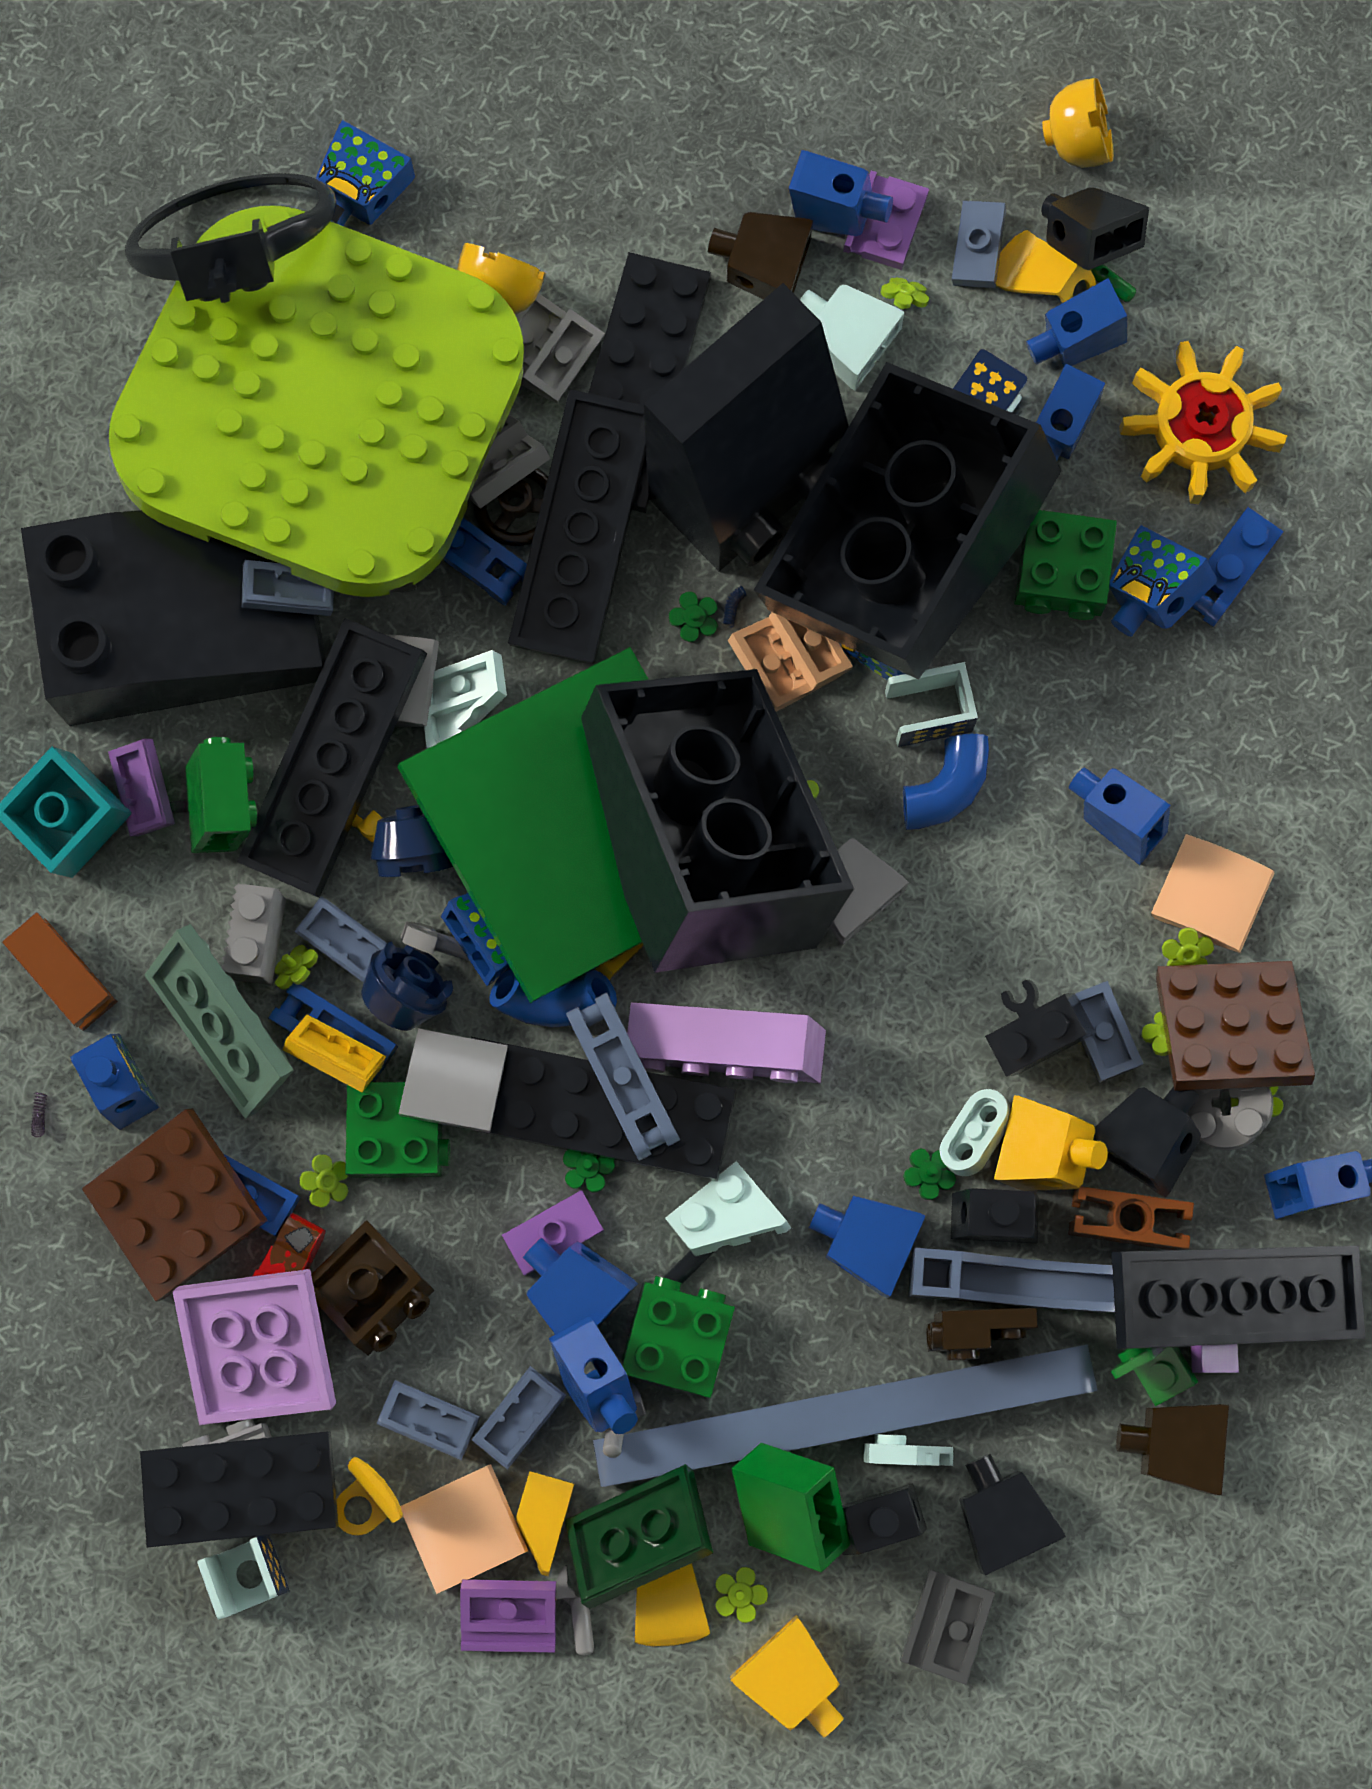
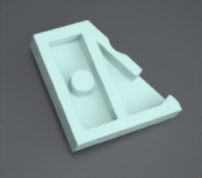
M491 650L434 671L431 705L429 706L427 726H424L426 747L429 748L479 723L507 696L502 655Z
M737 1161L719 1174L718 1181L712 1180L665 1217L673 1230L695 1256L717 1251L718 1248L725 1245L737 1246L751 1242L750 1237L773 1230L777 1234H782L791 1229L787 1220Z
M875 1434V1444L864 1443V1462L874 1464L953 1466V1447L906 1445L905 1435Z

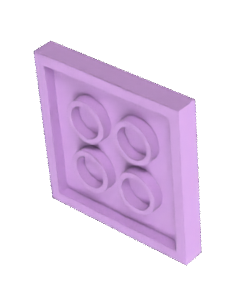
M310 1269L178 1286L172 1291L199 1425L330 1410L336 1404L335 1393Z

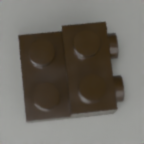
M367 1220L311 1274L317 1304L348 1339L367 1356L373 1351L382 1352L389 1348L397 1337L395 1329L407 1317L415 1319L421 1316L430 1305L428 1297L435 1291Z
M1037 1308L941 1311L934 1315V1322L927 1324L926 1327L928 1352H947V1361L980 1359V1351L991 1348L990 1332H992L993 1340H1020V1338H1026V1330L1038 1327Z

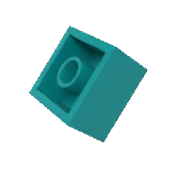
M53 746L0 802V821L50 873L71 878L80 871L132 814L73 753Z

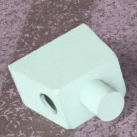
M840 285L828 302L811 290H807L800 301L822 322L835 374L851 389L856 391L902 329L905 312L848 285Z

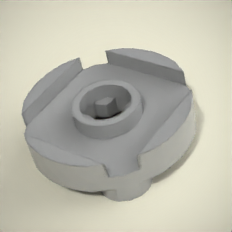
M1270 1087L1194 1090L1200 1099L1187 1113L1201 1133L1200 1140L1215 1149L1235 1150L1248 1146L1261 1134L1264 1127L1268 1126L1273 1114V1096ZM1223 1092H1229L1231 1098H1238L1239 1100L1238 1106L1231 1107L1230 1115L1227 1116L1222 1115L1220 1108L1214 1107V1100L1220 1099Z

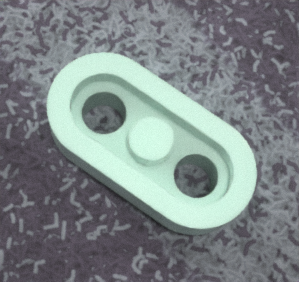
M984 1089L974 1093L968 1099L943 1138L940 1145V1157L954 1174L971 1176L979 1172L985 1166L1004 1136L1011 1105L1001 1093L992 1089ZM997 1112V1116L993 1121L985 1122L986 1116L989 1113ZM966 1150H973L972 1156L969 1159L961 1160V1156Z

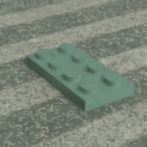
M189 924L176 930L144 976L242 1116L246 1119L263 1108L294 1070L289 1064L285 1053L277 1047L262 1026L259 1016L250 1009L238 992L233 979L224 972L214 958L206 941L200 938L193 926Z

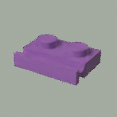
M871 170L869 175L872 192L893 197L890 218L887 223L867 218L860 236H847L843 252H853L862 255V258L902 270L924 209L929 189L891 176L887 179L878 176L877 172Z
M462 1579L460 1588L461 1651L555 1653L556 1581Z

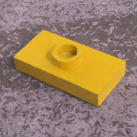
M308 1014L286 1038L282 1049L362 1093L380 1071L386 1058L385 1055Z

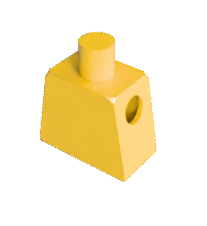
M1014 1095L994 1179L1023 1191L1078 1189L1083 1184L1086 1168L1101 1169L1105 1165L1108 1156L1107 1147L1104 1142L1093 1140L1095 1134L1094 1125L1068 1113Z
M797 1615L730 1676L731 1681L736 1687L790 1731L806 1718L824 1738L844 1720V1717L827 1699L840 1684Z

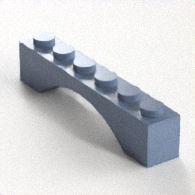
M914 1248L911 1251L908 1297L1115 1314L1112 1265L1022 1259L927 1248Z

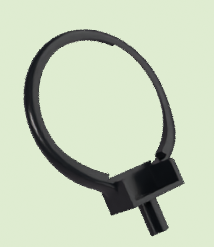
M257 174L218 182L182 195L148 215L136 226L125 245V255L131 267L145 276L162 280L180 281L186 301L199 299L200 301L207 302L220 298L221 303H226L230 301L231 293L236 292V290L242 289L246 292L257 291L264 288L268 283L274 282V261L305 245L329 224L336 211V197L333 190L327 184L301 174ZM266 185H297L315 189L319 194L318 203L314 208L266 228L267 232H264L260 219H255L252 221V231L182 246L179 237L171 239L170 249H143L138 244V241L149 229L166 217L189 205L223 193Z

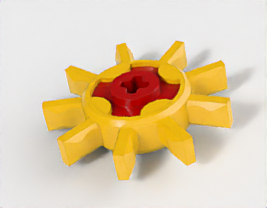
M1189 341L1180 342L1176 350V364L1181 378L1171 386L1140 367L1135 374L1132 384L1139 391L1155 400L1159 406L1154 415L1123 417L1119 426L1120 435L1138 436L1155 434L1157 443L1161 448L1160 452L1148 460L1140 477L1147 483L1159 476L1171 462L1191 470V479L1188 487L1191 504H1199L1207 489V471L1222 467L1228 471L1235 484L1245 494L1252 490L1257 482V478L1240 455L1244 446L1251 445L1266 451L1280 453L1286 442L1287 435L1253 425V411L1269 406L1278 399L1282 392L1279 382L1263 386L1256 391L1246 394L1233 381V377L1242 365L1244 349L1238 346L1227 355L1221 372L1217 374L1199 372L1195 353Z

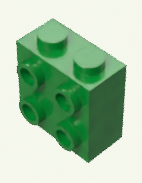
M1039 510L1023 537L1014 604L1022 605L1026 611L1035 614H1047L1051 610L1068 612L1069 617L1078 620H1091L1094 616H1101L1108 600L1117 520Z
M211 737L205 739L204 743L197 745L185 766L191 853L237 851L244 839L248 837L251 827H256L257 823L256 803L254 800L248 799L247 784H252L253 761L251 757H245L244 743H231V739L228 737Z
M370 1082L363 1093L347 1085L345 1174L350 1178L442 1177V1166L450 1165V1140L442 1139V1124L399 1116L405 1082Z
M655 1276L653 1284L642 1283L621 1365L629 1376L711 1398L735 1307L724 1304L726 1299L724 1294L700 1288L698 1296L680 1292L682 1283Z
M760 1443L731 1468L749 1546L821 1573L850 1546L834 1467Z

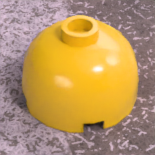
M1097 78L1084 79L1067 85L1052 101L1050 105V119L1042 122L1046 145L1048 147L1055 145L1059 156L1064 161L1081 168L1100 166L1113 161L1111 129L1109 131L1107 129L1105 116L1108 114L1102 87Z
M464 243L457 270L476 277L491 286L506 300L514 314L525 311L535 301L544 281L545 272H541L540 269L499 252L497 254L492 252L487 254L484 253V247Z

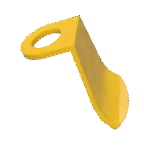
M1028 230L1016 235L1000 252L996 286L1005 291L1057 295L1061 302L1064 303L1073 298L1074 288L1079 281L1084 280L1087 289L1096 285V280L1091 270L1083 269Z
M357 1457L352 1458L348 1464V1469L357 1480L340 1493L336 1499L338 1526L348 1534L364 1535L375 1529L387 1517L392 1523L401 1519L403 1513L400 1504L386 1481L368 1463ZM355 1496L366 1498L372 1507L370 1518L360 1525L349 1522L344 1513L346 1503Z
M692 1563L637 1588L635 1643L646 1646H674L697 1641L710 1634Z

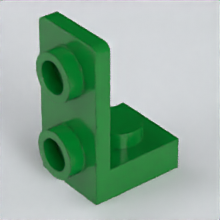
M1178 1347L1126 1349L1118 1354L1121 1362L1111 1370L1115 1379L1134 1370L1155 1406L1198 1383L1197 1378L1192 1373L1190 1366Z

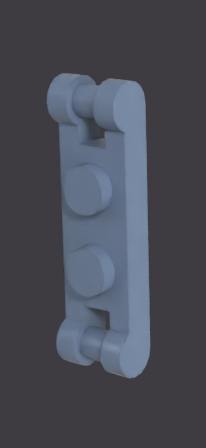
M606 992L595 998V1004L581 1011L577 1007L567 1012L566 1015L634 1153L640 1161L652 1155L650 1150L665 1142L670 1146L680 1141V1138ZM605 1019L610 1030L594 1038L589 1027ZM652 1114L657 1126L641 1133L636 1121Z

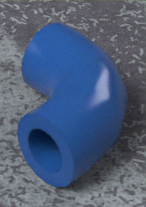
M962 734L946 738L944 740V766L938 776L928 783L903 786V812L906 830L922 829L949 822L973 803L986 780L989 757L988 736L983 734Z
M508 969L494 983L489 997L490 1004L500 1012L526 1024L550 1028L571 1026L566 1015L567 1012L577 1007L581 1011L595 1004V998L606 992L614 1007H616L617 1003L613 985L605 975L596 970L582 975L530 1004L511 969Z

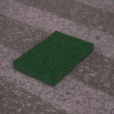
M686 1464L565 1520L581 1603L589 1609L713 1554L694 1471Z

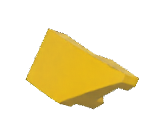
M530 1471L516 1515V1522L524 1541L538 1563L537 1567L540 1573L549 1577L574 1484Z

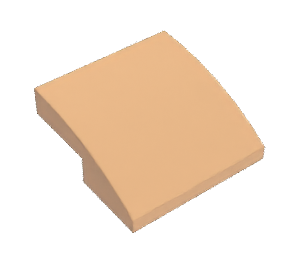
M771 612L769 617L732 633L728 639L744 669L758 670L776 712L839 678L853 667L838 642Z
M1186 834L1151 914L1154 919L1182 929L1194 928L1197 931L1198 938L1207 936L1211 938L1213 944L1241 953L1275 873L1272 869L1245 856Z
M491 1464L400 1506L436 1594L462 1583V1579L468 1580L529 1551Z

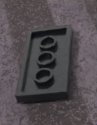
M331 1431L140 1451L147 1548L339 1527Z

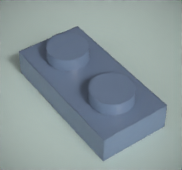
M1108 981L1075 993L1096 1031V1034L1081 1042L1098 1082H1103L1142 1066V1059Z

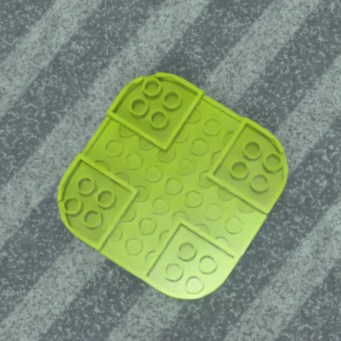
M258 206L244 209L219 220L196 243L252 231V221L255 219H260L264 232H267L266 228L305 213V211L285 206ZM331 221L317 236L305 245L274 261V282L268 283L260 290L246 292L242 289L236 290V292L231 293L230 301L226 303H221L220 298L207 302L200 301L199 299L186 301L180 281H176L116 403L110 421L109 447L117 475L131 501L146 515L168 527L209 542L211 537L288 566L291 568L292 575L343 594L361 597L389 595L392 589L402 587L411 582L415 585L428 576L440 564L452 544L467 510V500L497 432L502 431L521 386L524 361L523 336L517 317L506 300L491 286L476 277Z

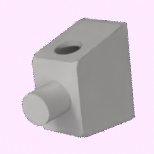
M854 838L849 839L837 849L854 887V890L830 926V929L842 946L903 894L909 883L902 875Z

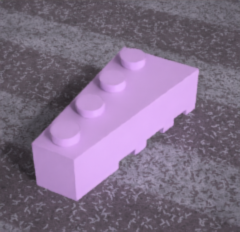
M631 1002L627 1034L647 1072L664 1073L665 1066L682 1068L681 1073L694 1076H709V1071L726 1073V1077L734 1079L752 1080L753 1076L767 1077L772 1081L782 1083H797L798 1081L821 1083L826 1030L808 1015Z

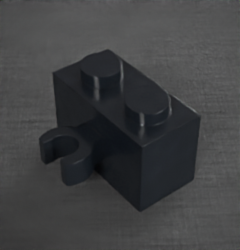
M1024 980L1022 982L1027 992V997L1022 1003L1016 1002L1010 991L1001 993V999L1005 1007L1013 1012H1017L1019 1018L985 1037L1006 1077L1018 1075L1096 1034L1075 993L1063 994L1041 1007L1037 1005L1039 998L1038 988L1031 980Z

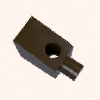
M747 212L743 215L737 234L714 228L707 252L729 259L727 265L728 283L763 300L782 283L794 293L812 239L813 220Z
M1215 1404L1146 1408L1145 1426L1119 1424L1116 1439L1117 1452L1141 1454V1474L1206 1494L1222 1496L1229 1405Z

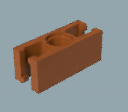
M36 912L2 941L71 1023L82 1031L86 1030L118 1002L48 920L43 919L39 913Z
M1083 1186L1073 1190L1071 1207L1080 1208L1081 1203L1086 1200L1107 1205L1109 1212L1107 1214V1226L1083 1225L1084 1216L1075 1215L1074 1220L1069 1222L1068 1235L1167 1250L1189 1249V1235L1175 1233V1237L1154 1233L1152 1228L1155 1222L1154 1212L1177 1213V1218L1191 1221L1194 1208L1193 1202ZM1124 1207L1136 1209L1141 1216V1225L1135 1232L1126 1230L1120 1223V1212Z

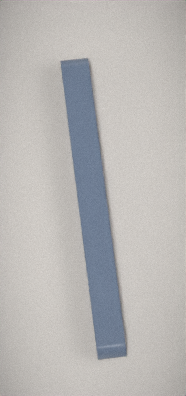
M1087 1344L624 1434L621 1454L616 1458L604 1455V1438L593 1440L600 1485L605 1487L661 1476L684 1464L688 1465L691 1469H698L739 1461L760 1443L791 1451L1098 1391Z

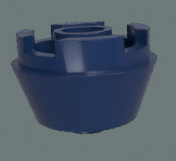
M419 805L395 809V816L377 821L371 859L376 860L380 877H400L401 873L419 871L430 873L453 867Z
M390 941L382 950L376 951L372 955L361 995L367 1008L380 1021L392 1028L409 1031L445 1010L447 999L453 992V984L451 980L443 981L442 977L437 973L435 968L439 962L431 954L406 945L404 949L398 948Z

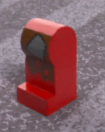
M292 1213L282 1226L274 1245H271L258 1270H255L253 1276L309 1269L324 1240L326 1230Z

